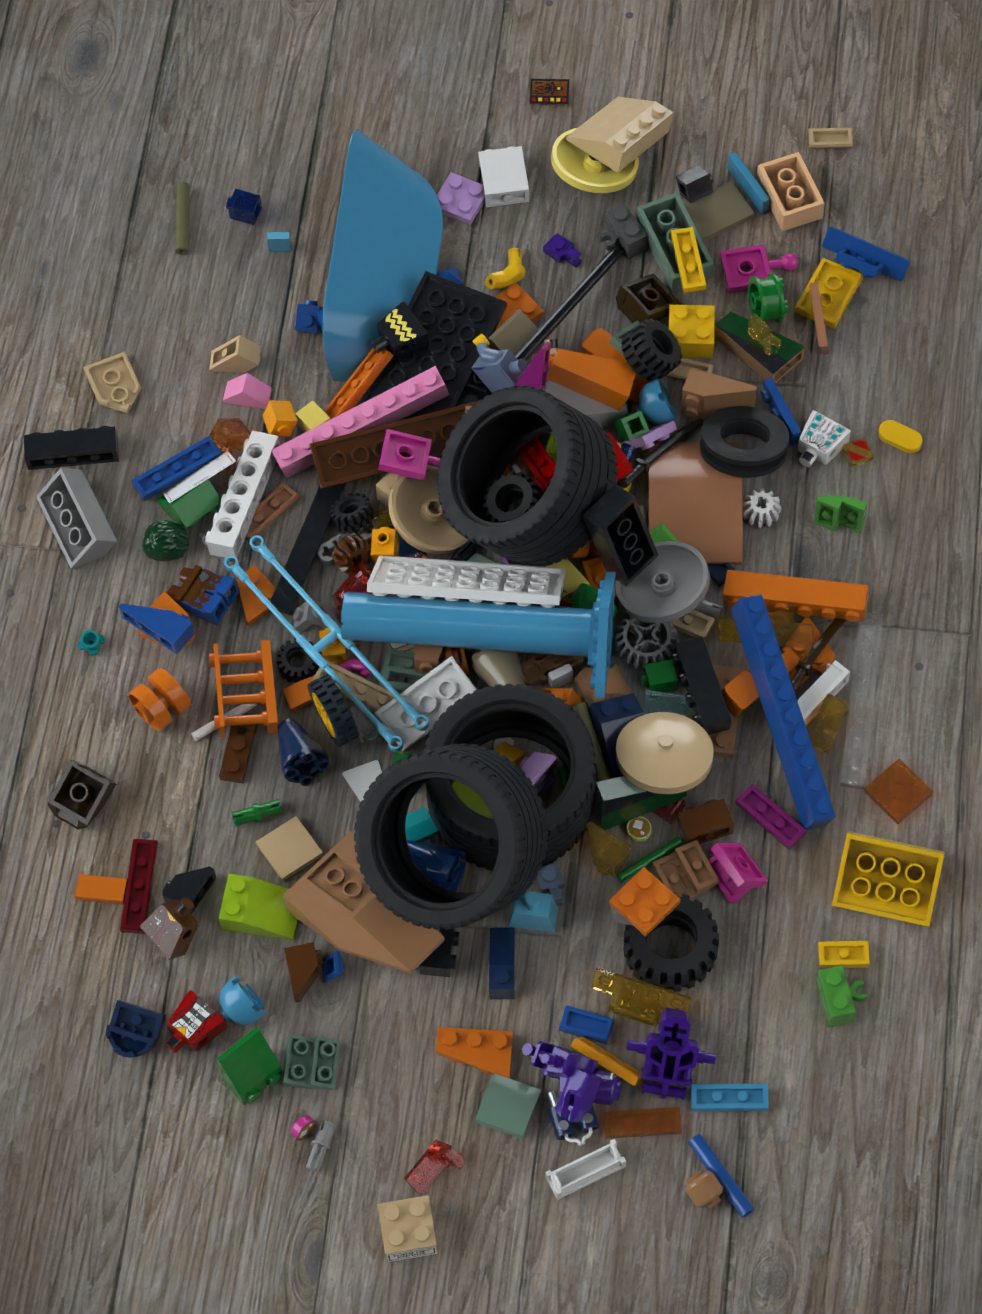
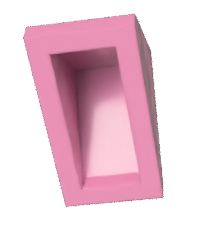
M246 373L227 382L223 403L266 409L272 388Z

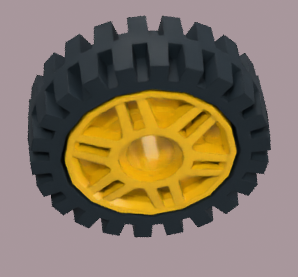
M326 674L308 683L307 687L313 705L333 742L340 747L358 738V727L355 724V719L352 717L353 714L348 708L342 692H340L339 687L331 676Z

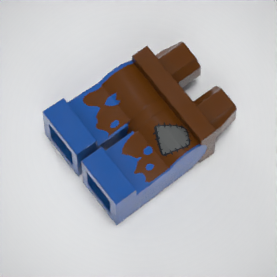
M195 565L193 569L183 567L179 573V579L183 582L182 586L171 585L167 594L183 610L218 626L228 610L227 606H231L240 592V588L234 577L228 575L223 577ZM218 608L219 612L217 615H215V611Z

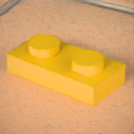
M868 941L818 942L819 969L843 966V968H869Z

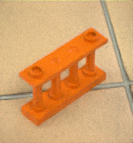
M261 640V649L256 650V652L219 655L218 643L213 644V653H209L210 667H215L218 715H214L215 729H220V738H225V726L263 724V726H268V735L278 734L270 640ZM245 662L262 664V670H258V673L220 675V664ZM253 682L264 684V691H260V693L222 696L221 685ZM250 703L266 705V711H263L262 714L224 717L223 705Z

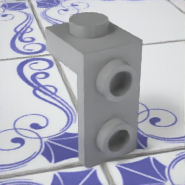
M313 600L340 627L343 625L341 622L342 609ZM304 602L295 609L293 620H295L294 628L297 631L303 632L312 624L328 628L322 622V618L307 602Z

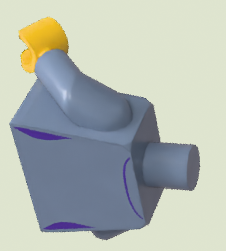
M480 334L473 340L480 356L472 366V370L493 393L497 390L501 391L503 388L514 386L528 367L527 362L524 359L518 360L508 349L495 350L489 348L488 345L490 343L483 334Z

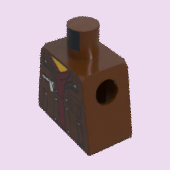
M188 898L161 904L140 926L168 960L187 953L198 928V921L190 913L194 908V904Z

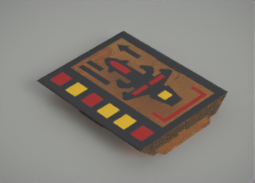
M531 78L530 103L569 104V79Z

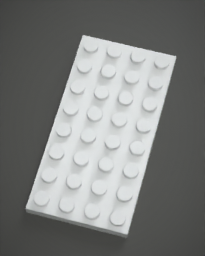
M379 555L367 582V592H372L376 596L397 594L398 597L409 598L411 595H415L428 600L435 597H444L447 601L469 599L470 602L480 603L483 600H487L500 605L507 602H516L519 606L541 604L542 607L553 608L555 605H560L566 579V568Z

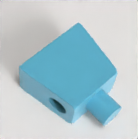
M526 891L518 900L512 903L508 927L555 933L558 907L553 896L535 891Z

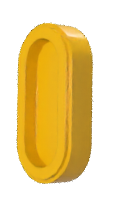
M886 420L879 426L878 436L884 443L910 454L916 453L921 449L923 439L919 432L894 420Z

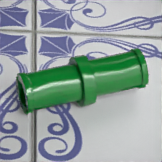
M279 799L260 805L254 803L252 807L231 812L232 818L235 821V827L252 821H257L258 823L263 818L282 814Z

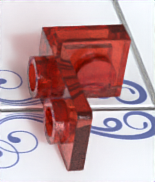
M435 1140L404 1179L416 1193L422 1195L444 1167L449 1168L452 1166L461 1170L466 1161L453 1146Z

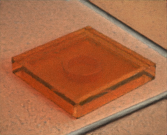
M901 759L894 762L864 788V792L897 824L933 795V791Z

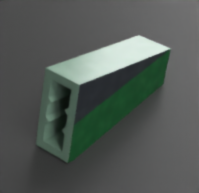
M625 776L596 782L594 813L601 831H604L686 797L687 791L675 794L653 793L635 786Z

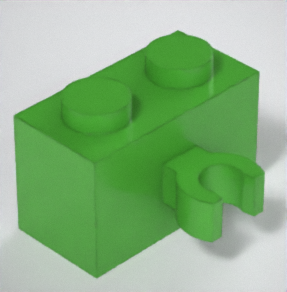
M843 966L819 970L816 982L829 1027L854 1022L856 1011L853 1000L863 1002L868 997L867 993L858 994L856 992V989L864 987V981H856L849 987Z

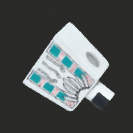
M813 410L799 438L798 451L802 453L799 462L805 467H811L814 461L827 465L849 443L851 430Z

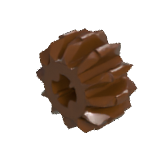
M356 534L352 537L347 535L344 541L339 540L340 544L333 547L334 553L331 555L335 566L348 575L352 572L358 574L359 569L365 570V564L371 562L369 558L371 556L369 543Z

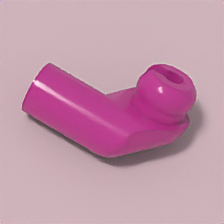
M352 658L337 664L350 672L359 670L360 675L363 677L372 674L358 658Z

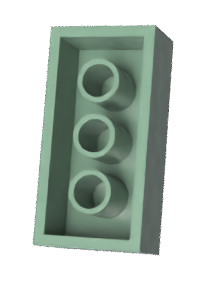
M678 192L637 207L636 220L648 235L647 244L671 292L683 289L672 243L671 230L693 227L705 280L713 277L714 263Z

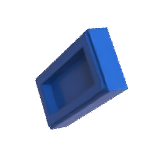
M566 1005L559 1031L579 1037L583 1036L589 1040L607 1045L614 1019Z

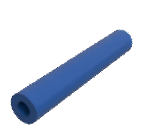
M701 1134L694 1136L688 1142L690 1147L706 1169L713 1172L723 1186V1192L742 1218L748 1216L755 1208Z

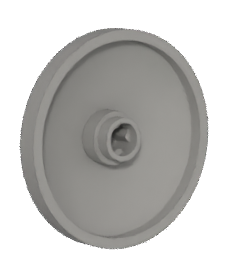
M663 541L654 543L658 556L632 582L625 586L616 580L617 597L623 609L630 616L648 623L669 622L688 614L703 600L710 583L708 566L704 557L697 549L682 542Z

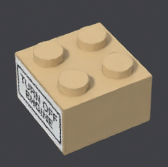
M429 1195L377 1204L387 1262L438 1254Z

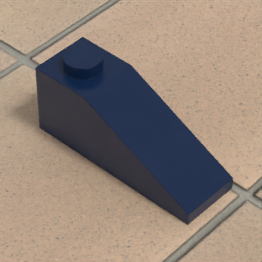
M490 928V1000L515 999V928Z

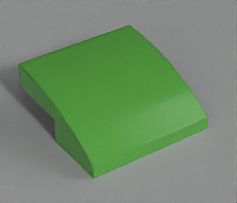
M819 496L816 502L814 523L836 531L840 524L860 533L865 522L867 502L845 496Z

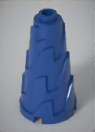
M408 840L407 844L411 856L425 876L443 888L456 891L465 871L466 863L461 861V857L467 858L466 852L455 847L453 849Z

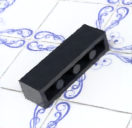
M101 426L92 429L79 428L71 431L57 430L50 433L34 432L24 435V459L28 470L119 462L115 426Z
M703 636L675 643L674 653H671L674 666H679L681 672L678 674L682 688L686 687L688 693L686 694L687 705L689 708L693 707L695 713L693 720L703 727L708 735L729 730L731 727V717Z

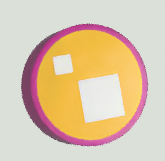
M309 1115L302 1116L292 1126L291 1134L297 1140L306 1138L315 1128L316 1121Z

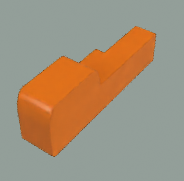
M601 328L593 331L582 343V353L598 354L599 357L627 362L625 357L609 342L613 335ZM636 374L631 388L633 391L630 392L628 399L638 405L639 392L650 381Z
M789 648L782 656L791 680L796 673L797 664L801 659ZM746 670L741 672L722 689L726 705L735 716L741 715L760 699L753 676ZM803 676L804 678L800 681L799 686L807 681L810 676Z

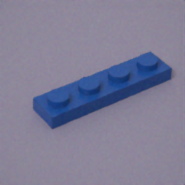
M209 435L131 480L132 485L141 498L146 501L221 456L222 451Z

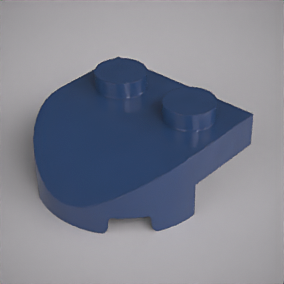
M117 1000L111 1022L106 1027V1037L109 1039L113 1051L128 1058L138 1057L151 1051L159 1040L166 1014Z

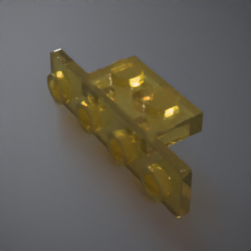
M784 610L768 612L779 646L806 648L813 646L812 624L795 623L794 614L787 613ZM734 618L719 619L720 641L741 643Z
M601 968L595 969L591 987L613 995L608 1009L610 1013L656 1027L665 1008L683 1010L688 1015L691 997Z

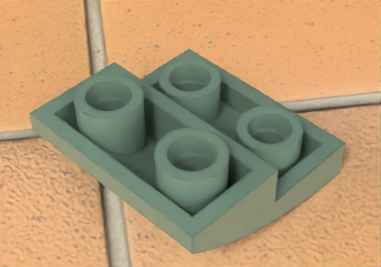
M289 1034L286 1043L281 1085L316 1090H334L341 1041L319 1036L312 1039Z
M494 1073L478 1110L475 1122L523 1139L531 1122L532 1114L541 1097L542 1090Z

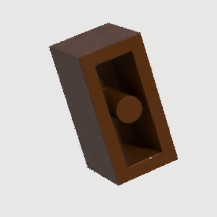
M712 799L696 808H684L677 816V824L685 844L695 840L702 844L733 834L734 823L724 799Z

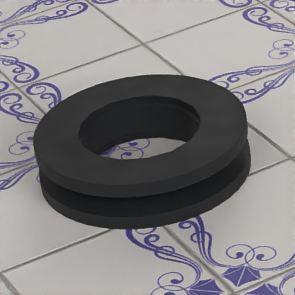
M749 406L728 407L712 413L704 421L701 429L700 452L704 460L711 467L724 474L743 478L760 477L776 471L784 464L787 458L789 431L781 419L763 409ZM748 434L760 438L766 444L756 449L747 450L733 447L723 439L730 435Z

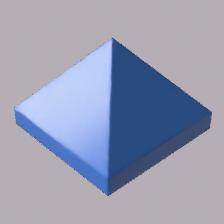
M456 267L437 272L438 276L463 285Z
M339 951L322 959L324 983L334 980L345 971Z

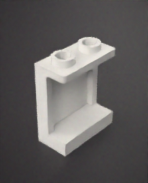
M511 146L496 150L488 149L478 152L486 207L529 202V186L522 146Z

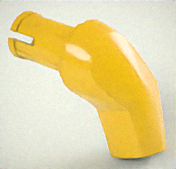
M511 248L508 250V266L503 271L490 273L486 277L484 282L488 289H504L524 278L526 268L522 265L521 249Z

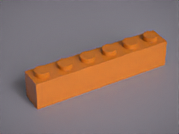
M727 570L723 590L724 606H729L730 608L740 598L762 594L768 611H775L779 614L795 613L804 617L813 615L822 616L825 619L839 618L850 622L865 621L869 599L868 585Z

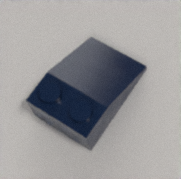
M634 693L592 703L588 709L612 778L624 776L617 765L615 754L616 742L620 732L629 722L644 715Z

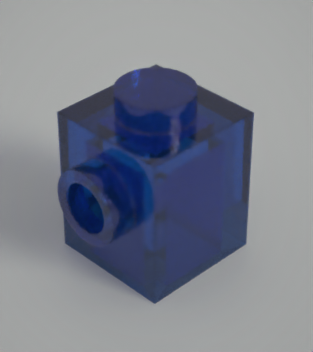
M235 189L233 195L229 196L226 203L230 219L255 225L262 210L260 195Z

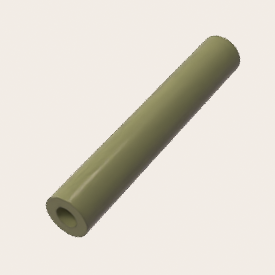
M179 182L176 185V253L179 255L189 253V184L186 182Z
M586 702L572 706V709L577 712L579 718L585 723V728H588L593 741L596 758V781L611 779Z

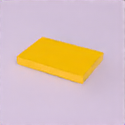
M822 258L797 302L794 312L814 320L809 285L810 283L818 282L824 324L835 329L860 285L863 275L860 272Z

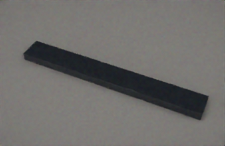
M346 484L322 490L320 486L284 568L301 588H303L332 519L330 514L331 506L336 505V500H340ZM281 575L270 602L279 612L291 616L300 594Z

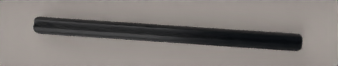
M617 243L519 349L514 355L518 360L524 359L527 361L544 342V339H547L625 253V249L620 243Z

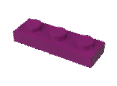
M753 784L735 800V804L788 850L806 834V830Z

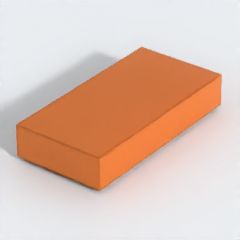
M79 874L74 897L76 900L124 905L127 879Z

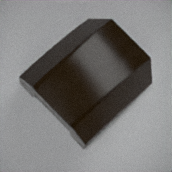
M654 273L621 285L616 295L618 310H621L632 323L637 320L641 323L645 319L659 321L669 314V305H682Z
M70 760L47 805L55 817L78 830L87 828L105 805L117 784L89 766Z

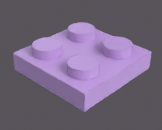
M450 172L437 194L442 213L471 225L485 202L483 184Z

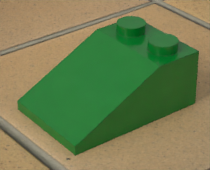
M258 1027L254 1028L217 1058L224 1083L243 1105L247 1102L255 1101L261 1095V1091L268 1085H275L283 1073L280 1063Z

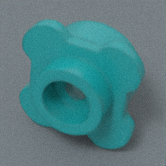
M87 630L82 634L81 641L77 644L78 649L86 650L90 655H97L99 647L105 643V637L98 635L95 631Z

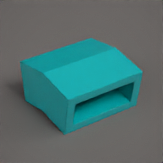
M425 806L406 815L405 833L407 841L411 840L421 843L438 835V830Z

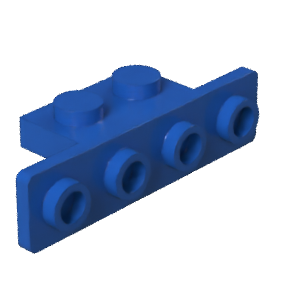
M833 226L828 228L822 247L837 253L835 260L841 262L840 264L843 267L858 269L862 275L870 278L883 273L902 281L910 264V260Z

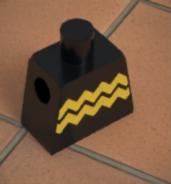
M404 301L377 323L380 337L371 341V345L377 353L389 348L395 357L429 343L428 332Z

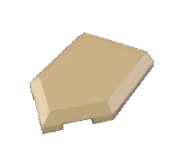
M126 352L83 367L98 403L128 414L141 390V386Z

